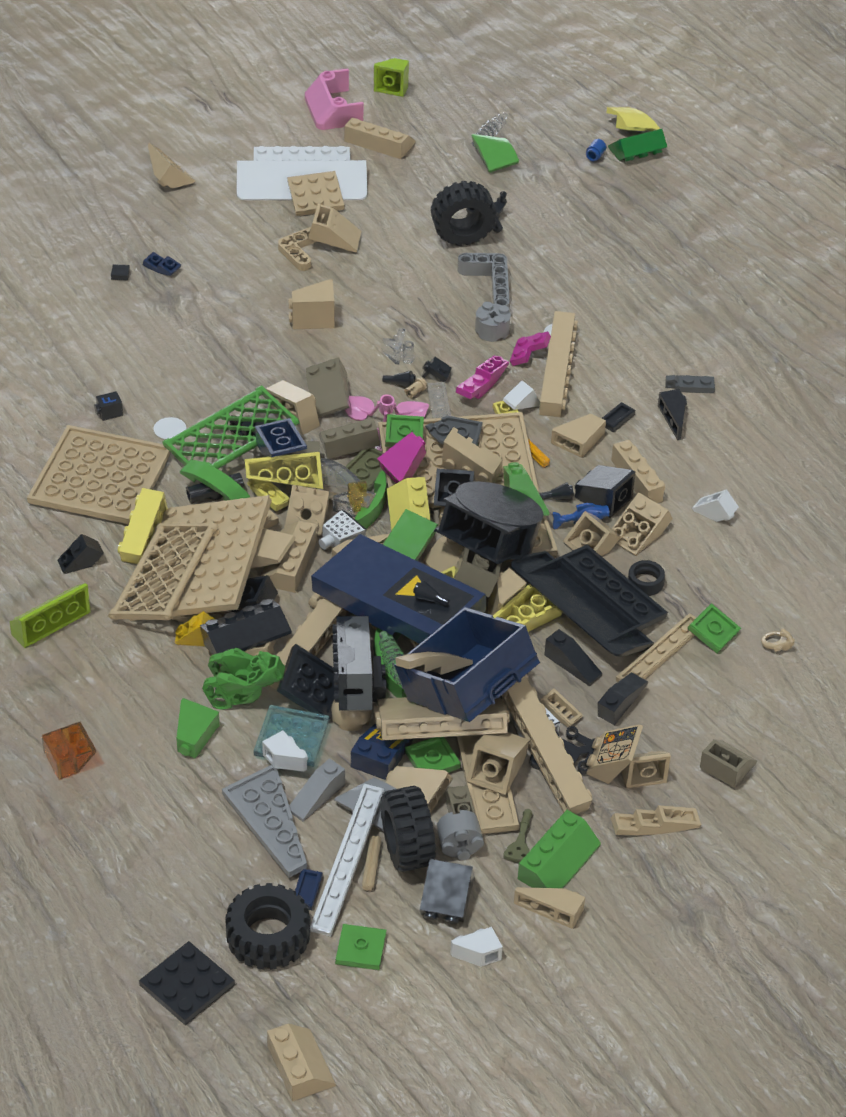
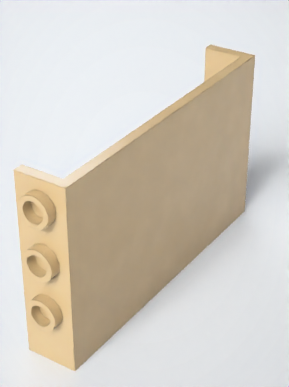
M501 696L495 699L494 705L488 706L471 722L448 714L443 715L431 711L428 707L408 701L407 697L377 699L378 706H374V718L377 730H381L382 740L508 733L507 723L510 721L509 710H507V705L504 699H501Z

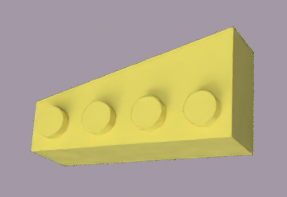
M320 452L245 459L246 478L323 489Z
M142 488L140 495L136 496V506L130 513L129 525L124 529V539L118 545L121 561L133 564L139 563L156 532L157 525L162 522L164 511L168 509L164 492Z
M529 584L497 611L493 617L526 625L529 632L560 617L562 611Z

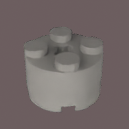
M484 302L477 309L475 332L479 334L481 339L496 342L499 338L503 337L505 339L509 335L511 317L509 307Z
M460 810V813L454 815L453 812H450L439 819L437 833L442 852L447 856L455 857L459 860H467L470 858V855L477 852L484 845L480 824L476 814L473 812Z

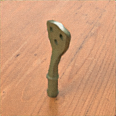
M530 809L523 811L520 833L517 840L510 844L503 853L504 859L520 862L530 851L525 843V834L530 827V820L533 815Z

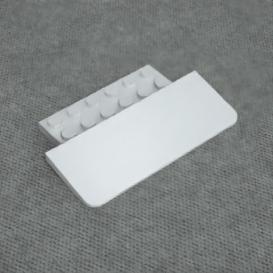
M345 146L254 147V161H237V198L240 200H292L287 177L335 171L343 200H363L367 197L366 160H350V147Z

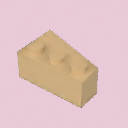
M453 427L444 440L442 466L452 470L474 471L475 480L494 483L502 471L503 459L485 447L479 448L472 443L473 439L470 437L464 438L457 433L458 429Z

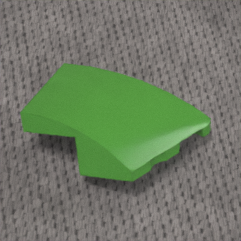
M471 135L474 145L478 149L482 161L485 162L489 173L519 163L514 148L506 138Z

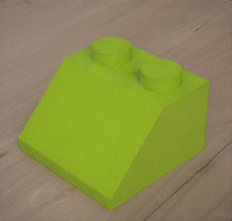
M392 58L375 63L374 92L403 97L408 89L409 61Z

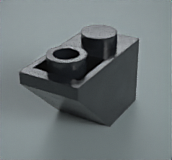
M80 534L57 561L62 572L67 574L92 567L104 552L97 540Z

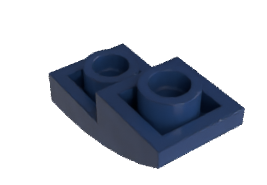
M152 252L143 260V266L163 275L171 276L181 267V264L171 257L167 256L164 259L155 252Z

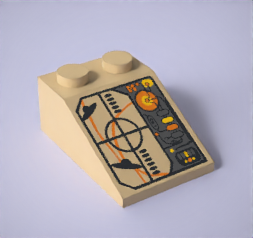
M638 724L605 731L600 737H596L592 745L594 752L589 756L586 763L589 766L586 774L609 784L632 762L643 726Z

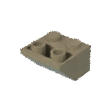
M713 739L702 751L700 768L735 788L756 765L757 760L722 740Z

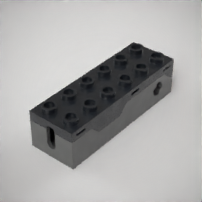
M368 616L336 617V624H333L335 703H339V711L372 710V665Z

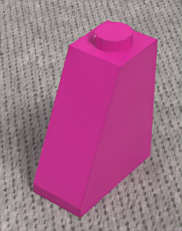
M411 432L377 458L380 468L395 483L406 478H412L426 454L424 440Z

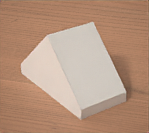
M523 381L503 399L514 410L540 406V401L534 389Z

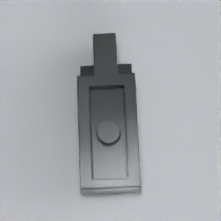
M668 375L665 379V388L680 389L681 392L714 393L715 382L712 376Z

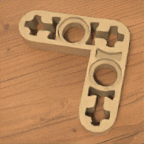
M311 227L285 236L278 241V250L301 271L311 268V258L301 249L316 242L308 239Z

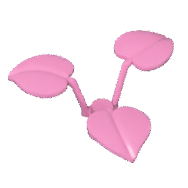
M386 394L381 396L380 401H377V405L374 407L373 401L369 398L349 396V408L345 409L351 419L362 421L368 415L372 416L379 408L380 413L384 415L383 422H387V414H391L393 409L396 415L422 416L425 418L429 404L406 401L396 406L394 397ZM381 443L380 446L373 447L382 452Z

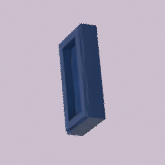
M303 869L295 888L296 896L298 894L301 895L309 910L312 911L323 878V872Z

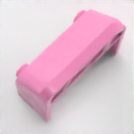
M349 69L324 71L305 91L306 104L315 126L320 130L345 127L351 118L363 121V102L347 104L346 100L342 97H331V93L349 91Z

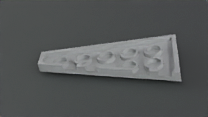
M270 765L222 789V795L288 878L296 875L303 869H307L306 858L277 768Z

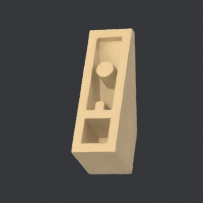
M517 887L514 894V904L573 929L584 911L585 897L577 892L563 888Z

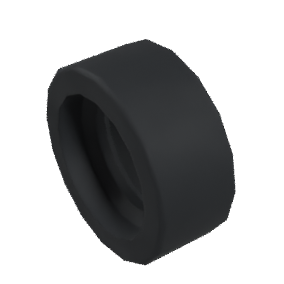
M641 560L631 565L628 579L648 596H652L662 590L665 571L656 562ZM640 574H649L654 576L657 580L653 582H643L637 579L636 576Z

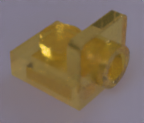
M366 481L348 483L347 498L353 512L361 511V503H364L363 497L367 496Z

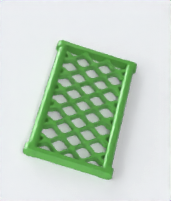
M261 385L255 388V391L172 438L165 439L162 443L184 466L190 462L184 456H191V460L196 456L204 457L202 462L219 469L257 447L256 437L251 436L252 432L255 431V427H253L255 422L267 424L284 420L281 419L282 415L287 419L290 418L295 426L300 424L296 416L288 411ZM263 395L267 400L259 399V396ZM248 402L256 404L254 408H245L244 405ZM268 404V408L259 409L258 405ZM271 405L276 407L278 410L270 409ZM234 410L241 412L238 417L230 416L229 413ZM244 412L254 413L252 417H243ZM257 413H266L265 418H256L255 416ZM269 414H279L277 419L268 418ZM218 419L226 420L224 425H215V421ZM231 420L239 421L237 426H230L228 422ZM249 421L251 426H241V422ZM206 427L211 429V432L206 434L200 433L199 430ZM214 429L224 430L223 434H213ZM227 430H237L235 435H226ZM241 430L249 431L248 436H239L238 434ZM188 436L196 437L195 442H185L184 439ZM199 438H209L207 443H198ZM218 438L222 440L221 443L214 444L211 443V439ZM225 439H234L233 444H223ZM238 440L248 441V444L244 446L236 445ZM174 444L181 446L179 451L173 446ZM193 446L194 448L193 451L188 452L183 451V447ZM197 447H206L205 452H195ZM210 448H219L218 453H208ZM224 448L233 449V452L228 455L221 453ZM208 457H216L218 461L211 464L206 462V459Z

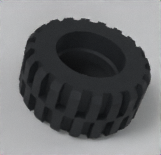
M461 181V183L454 182L449 187L447 185L443 188V191H439L436 195L437 198L433 199L430 211L436 232L442 240L450 244L456 243L457 246H462V244L471 245L472 242L477 243L480 241L479 239H484L488 235L487 233L492 231L493 226L496 224L497 211L489 191L483 185L472 181L469 183ZM461 209H476L468 217L462 219L452 218Z
M417 786L385 791L381 797V819L387 849L393 866L401 872L428 867L429 860H435L436 844L433 822L424 793Z
M266 883L265 886L257 884L252 889L247 888L243 890L242 895H236L233 898V903H230L227 908L225 917L227 943L231 953L235 954L239 961L242 962L244 960L245 965L250 967L254 965L257 966V969L262 970L264 968H270V970L277 969V966L285 967L289 965L290 961L295 962L300 958V954L302 955L307 949V944L310 941L309 908L302 896L299 894L296 896V891L291 888L287 890L284 885L278 884V886H273V883ZM262 919H276L287 925L283 930L273 934H261L250 928L253 923Z

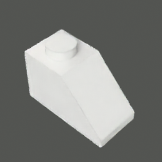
M727 489L700 498L692 507L694 512L716 522L730 520L734 517V512L739 508Z

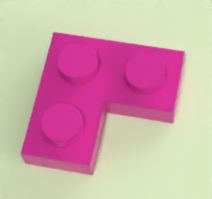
M539 332L532 336L519 338L510 358L512 366L527 363L532 351L546 348L551 338L549 332Z

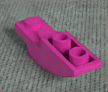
M492 356L476 367V372L473 376L457 386L456 393L469 399L473 397L481 398L498 381L509 365V361L504 360L500 356Z

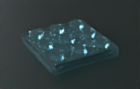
M270 705L254 748V756L264 757L262 741L283 730L294 739L300 749L306 752L308 756L307 766L314 767L329 723V716Z

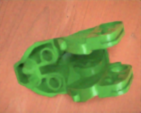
M238 648L230 649L210 656L208 667L214 677L206 678L202 689L211 705L216 709L232 708V705L250 704L259 699L262 687L272 685L274 682H279L283 679L285 665L279 656L272 655L269 652L260 651L258 655L252 656ZM216 698H223L225 701H218Z

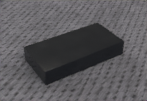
M621 402L602 417V419L606 420L605 428L615 432L635 415L636 410Z

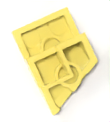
M607 107L606 113L617 115L616 128L636 131L660 129L652 118L640 110L631 107Z

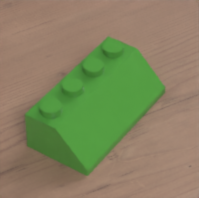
M566 810L520 861L517 879L531 888H564L601 846V842L585 819Z

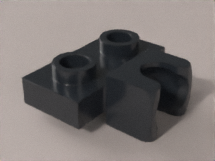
M373 656L372 702H377V699H386L385 677H382L386 676L385 664H381V656Z

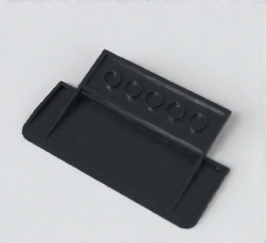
M588 544L556 559L547 551L525 555L522 558L513 560L511 563L514 571L614 656L622 657L649 649L654 642L644 635L641 630L667 617L668 612Z

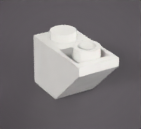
M283 730L262 741L263 756L274 768L303 772L307 770L308 756L306 752L300 749L294 739Z
M489 927L479 929L465 936H458L451 940L450 954L454 958L482 967L502 960L503 947L493 928Z

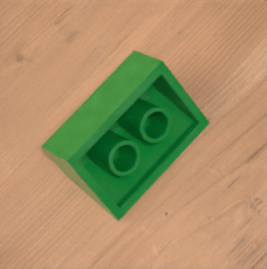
M658 129L619 139L608 145V148L619 161L625 159V162L634 160L636 156L644 158L649 156L648 153L653 152V155L662 153V149L667 148L663 129Z

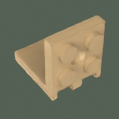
M292 485L285 528L299 520L317 524V536H322L329 499L336 500L337 493ZM305 509H309L312 513L308 520L302 517V512Z

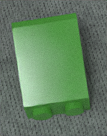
M512 462L508 466H503L504 486L527 495L541 507L543 516L549 515V510L523 465L518 462Z

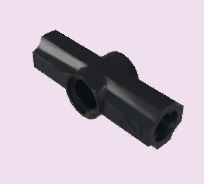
M240 472L228 475L244 488ZM203 483L186 487V494L190 503L205 498L218 500L223 497V495Z

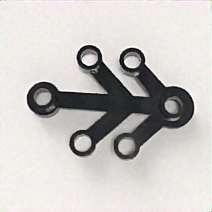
M569 726L566 730V738L576 740L584 746L578 747L562 738L564 748L567 754L571 755L574 764L580 755L588 754L585 760L578 763L577 771L582 775H586L589 767L586 763L589 756L594 752L592 745L595 738L589 739L578 733L579 731L575 726ZM531 754L530 766L534 769H540L533 754Z

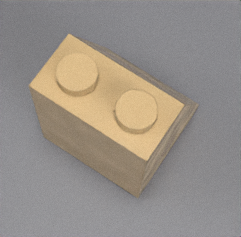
M333 279L292 291V298H289V309H292V312H289V322L293 323V329L334 328Z
M509 732L484 734L474 746L467 782L506 795L526 758L530 740Z

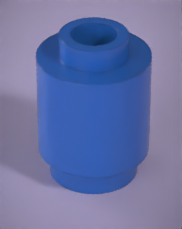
M601 139L593 140L586 150V157L590 161L600 159L607 149L606 143Z

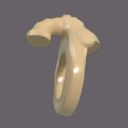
M782 628L780 632L773 631L765 634L761 639L763 647L774 649L775 652L781 649L787 651L795 644V639L788 631ZM773 635L781 637L779 641L774 643L766 641L768 637Z

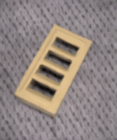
M552 689L540 700V703L559 722L567 727L573 726L583 717L556 689ZM570 715L574 716L571 720L567 718Z

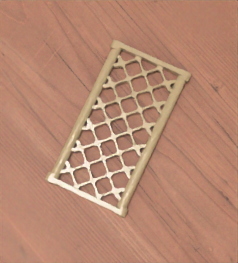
M159 523L155 529L156 532L117 603L109 612L108 617L116 620H170L176 603L212 535L216 533L218 525L216 523ZM179 533V536H177L176 538L172 540L168 539L172 535ZM192 533H195V534H196L194 537L190 538L189 540H185V538H186L187 536L191 535ZM167 540V543L157 547L158 542ZM184 540L182 544L176 547L173 546L178 541ZM200 540L199 545L189 546L191 543ZM172 547V549L164 554L161 553V551H163L164 549ZM188 547V550L180 554L178 553L179 550ZM160 554L159 557L149 560L152 555ZM177 554L174 558L166 560L170 555ZM193 554L192 558L182 560L183 557ZM162 560L165 561V562H164L163 564H161L160 566L154 567V565H155L156 563H158V562H160V561H162ZM176 561H181V563L176 565L175 567H170V565L175 563ZM149 567L153 568L146 574H142V571L144 569H147ZM169 567L168 571L158 574L162 569ZM183 567L186 568L184 572L175 574L177 570ZM157 574V577H155L154 579L146 581L148 577ZM171 574L174 575L171 579L163 581L165 577ZM145 581V584L141 585L138 588H134L136 583ZM156 582H162L157 587L151 588V585L155 584ZM173 582H179L177 586L168 588V585L172 584ZM146 588L150 589L143 595H139V592H141L142 590ZM163 588L167 589L160 595H155V593ZM154 595L153 599L143 602L145 598ZM168 595L171 596L170 600L162 603L160 602V600ZM138 596L136 599L127 602L128 597ZM138 602H142V605H140L139 607L131 609L133 605L137 604ZM156 602L159 603L158 606H156V607H154V608H152V609H150V610L148 609V607H149L150 605H152V604H154V603H156Z

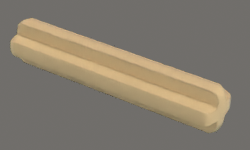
M373 835L369 840L362 889L365 891H372L374 889L381 847V837Z

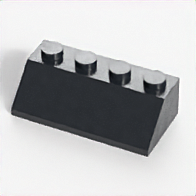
M273 599L263 600L260 604L254 606H246L241 611L227 613L224 617L211 619L205 624L200 625L204 645L212 654L223 653L235 648L246 651L292 634V630L280 605Z

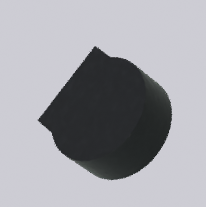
M477 481L460 485L455 494L443 499L446 505L440 525L435 528V532L498 565L508 559H519L531 554L544 514L541 507L527 495L500 484Z

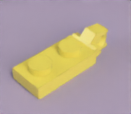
M248 478L247 485L257 496H270L272 500L270 507L273 510L278 511L289 506L290 498L273 483Z

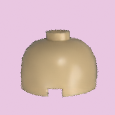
M335 699L333 701L331 717L333 723L338 724L340 729L357 731L362 729V726L366 723L367 725L370 723L372 710L339 711V703H335Z

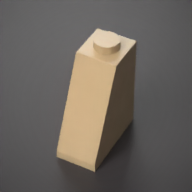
M590 413L555 427L552 430L551 444L582 458L605 434L606 420Z
M396 766L394 770L388 773L385 783L396 789L408 786L421 788L431 813L453 778L445 770Z

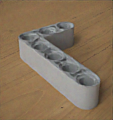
M501 253L460 254L458 256V273L464 276H491L493 304L509 307L507 257Z

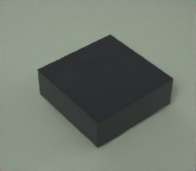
M113 264L111 280H128L130 265Z

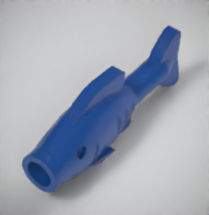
M583 503L576 505L577 511L573 514L561 516V514L553 512L552 527L557 529L562 523L573 521L575 525L584 511L597 516L601 520L609 516V508L607 505Z

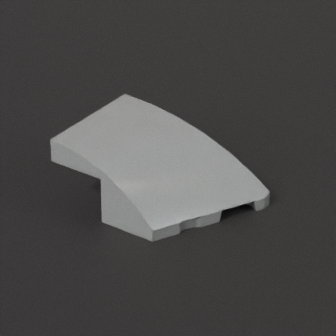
M372 778L339 795L334 801L349 812H353L364 784L383 788L384 792L396 788L377 778ZM379 806L373 825L384 832L381 808Z

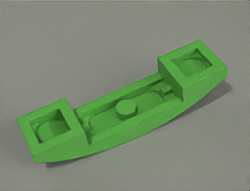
M191 460L180 470V474L191 481L199 480L223 495L225 501L250 498V495L236 481L207 463Z
M380 471L374 482L375 497L369 508L361 507L355 517V520L365 528H368L375 522L384 508L386 500V475L384 471Z

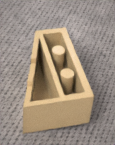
M284 380L266 388L275 399L298 418L300 424L297 426L300 428L299 432L302 435L320 427L315 405L316 399L313 394Z

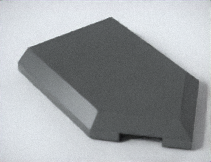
M447 415L442 417L440 421L429 423L425 427L439 444H444V440L452 428L455 427L458 429V434L466 439L470 437L473 439L472 443L477 446L483 422Z

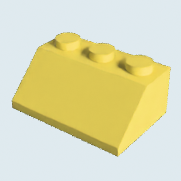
M425 477L406 478L387 488L391 531L405 509L430 520Z

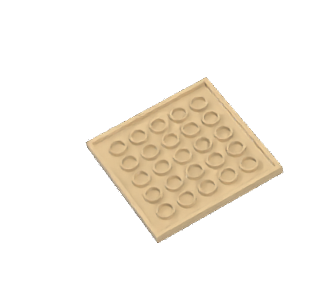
M67 425L30 491L27 501L30 504L129 524L130 513L136 506V496L140 495L142 488L153 490L171 452L163 444Z

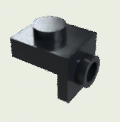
M434 357L431 361L427 360L423 365L422 377L425 378L430 373L444 383L448 379L452 367Z

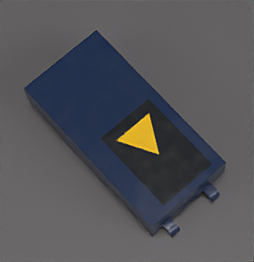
M359 534L311 575L313 592L356 616H368L369 623L372 626L392 636L394 632H399L419 644L464 607L483 613L486 611L485 593L362 534ZM426 581L440 595L450 599L447 607L436 601L432 602L415 598L413 589L417 582Z

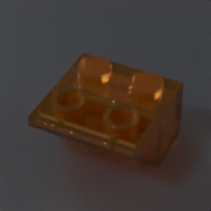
M81 721L42 735L43 751L59 780L79 773L96 753V748Z

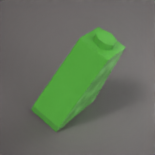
M182 698L176 737L177 752L196 759L220 725L219 712Z

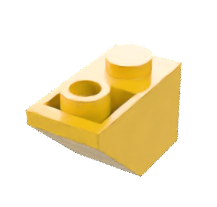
M203 611L197 616H193L186 623L179 625L175 631V644L205 646L200 625L214 618Z

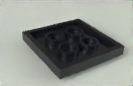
M295 644L291 647L283 679L280 680L276 691L327 722L331 719V708L334 701L333 667Z
M190 941L139 980V986L184 1025L188 1024L235 985V980Z

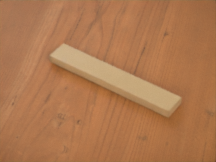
M690 613L617 675L616 682L631 672L643 679L650 676L695 636L687 628L696 617Z

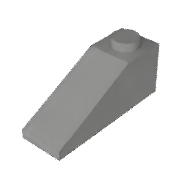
M330 758L316 769L289 805L292 815L302 822L305 821L345 786V769Z

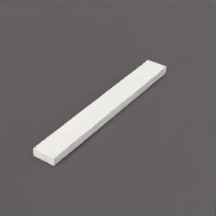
M368 784L363 785L310 925L311 932L329 937L332 936L380 806L381 797L384 793L383 788Z

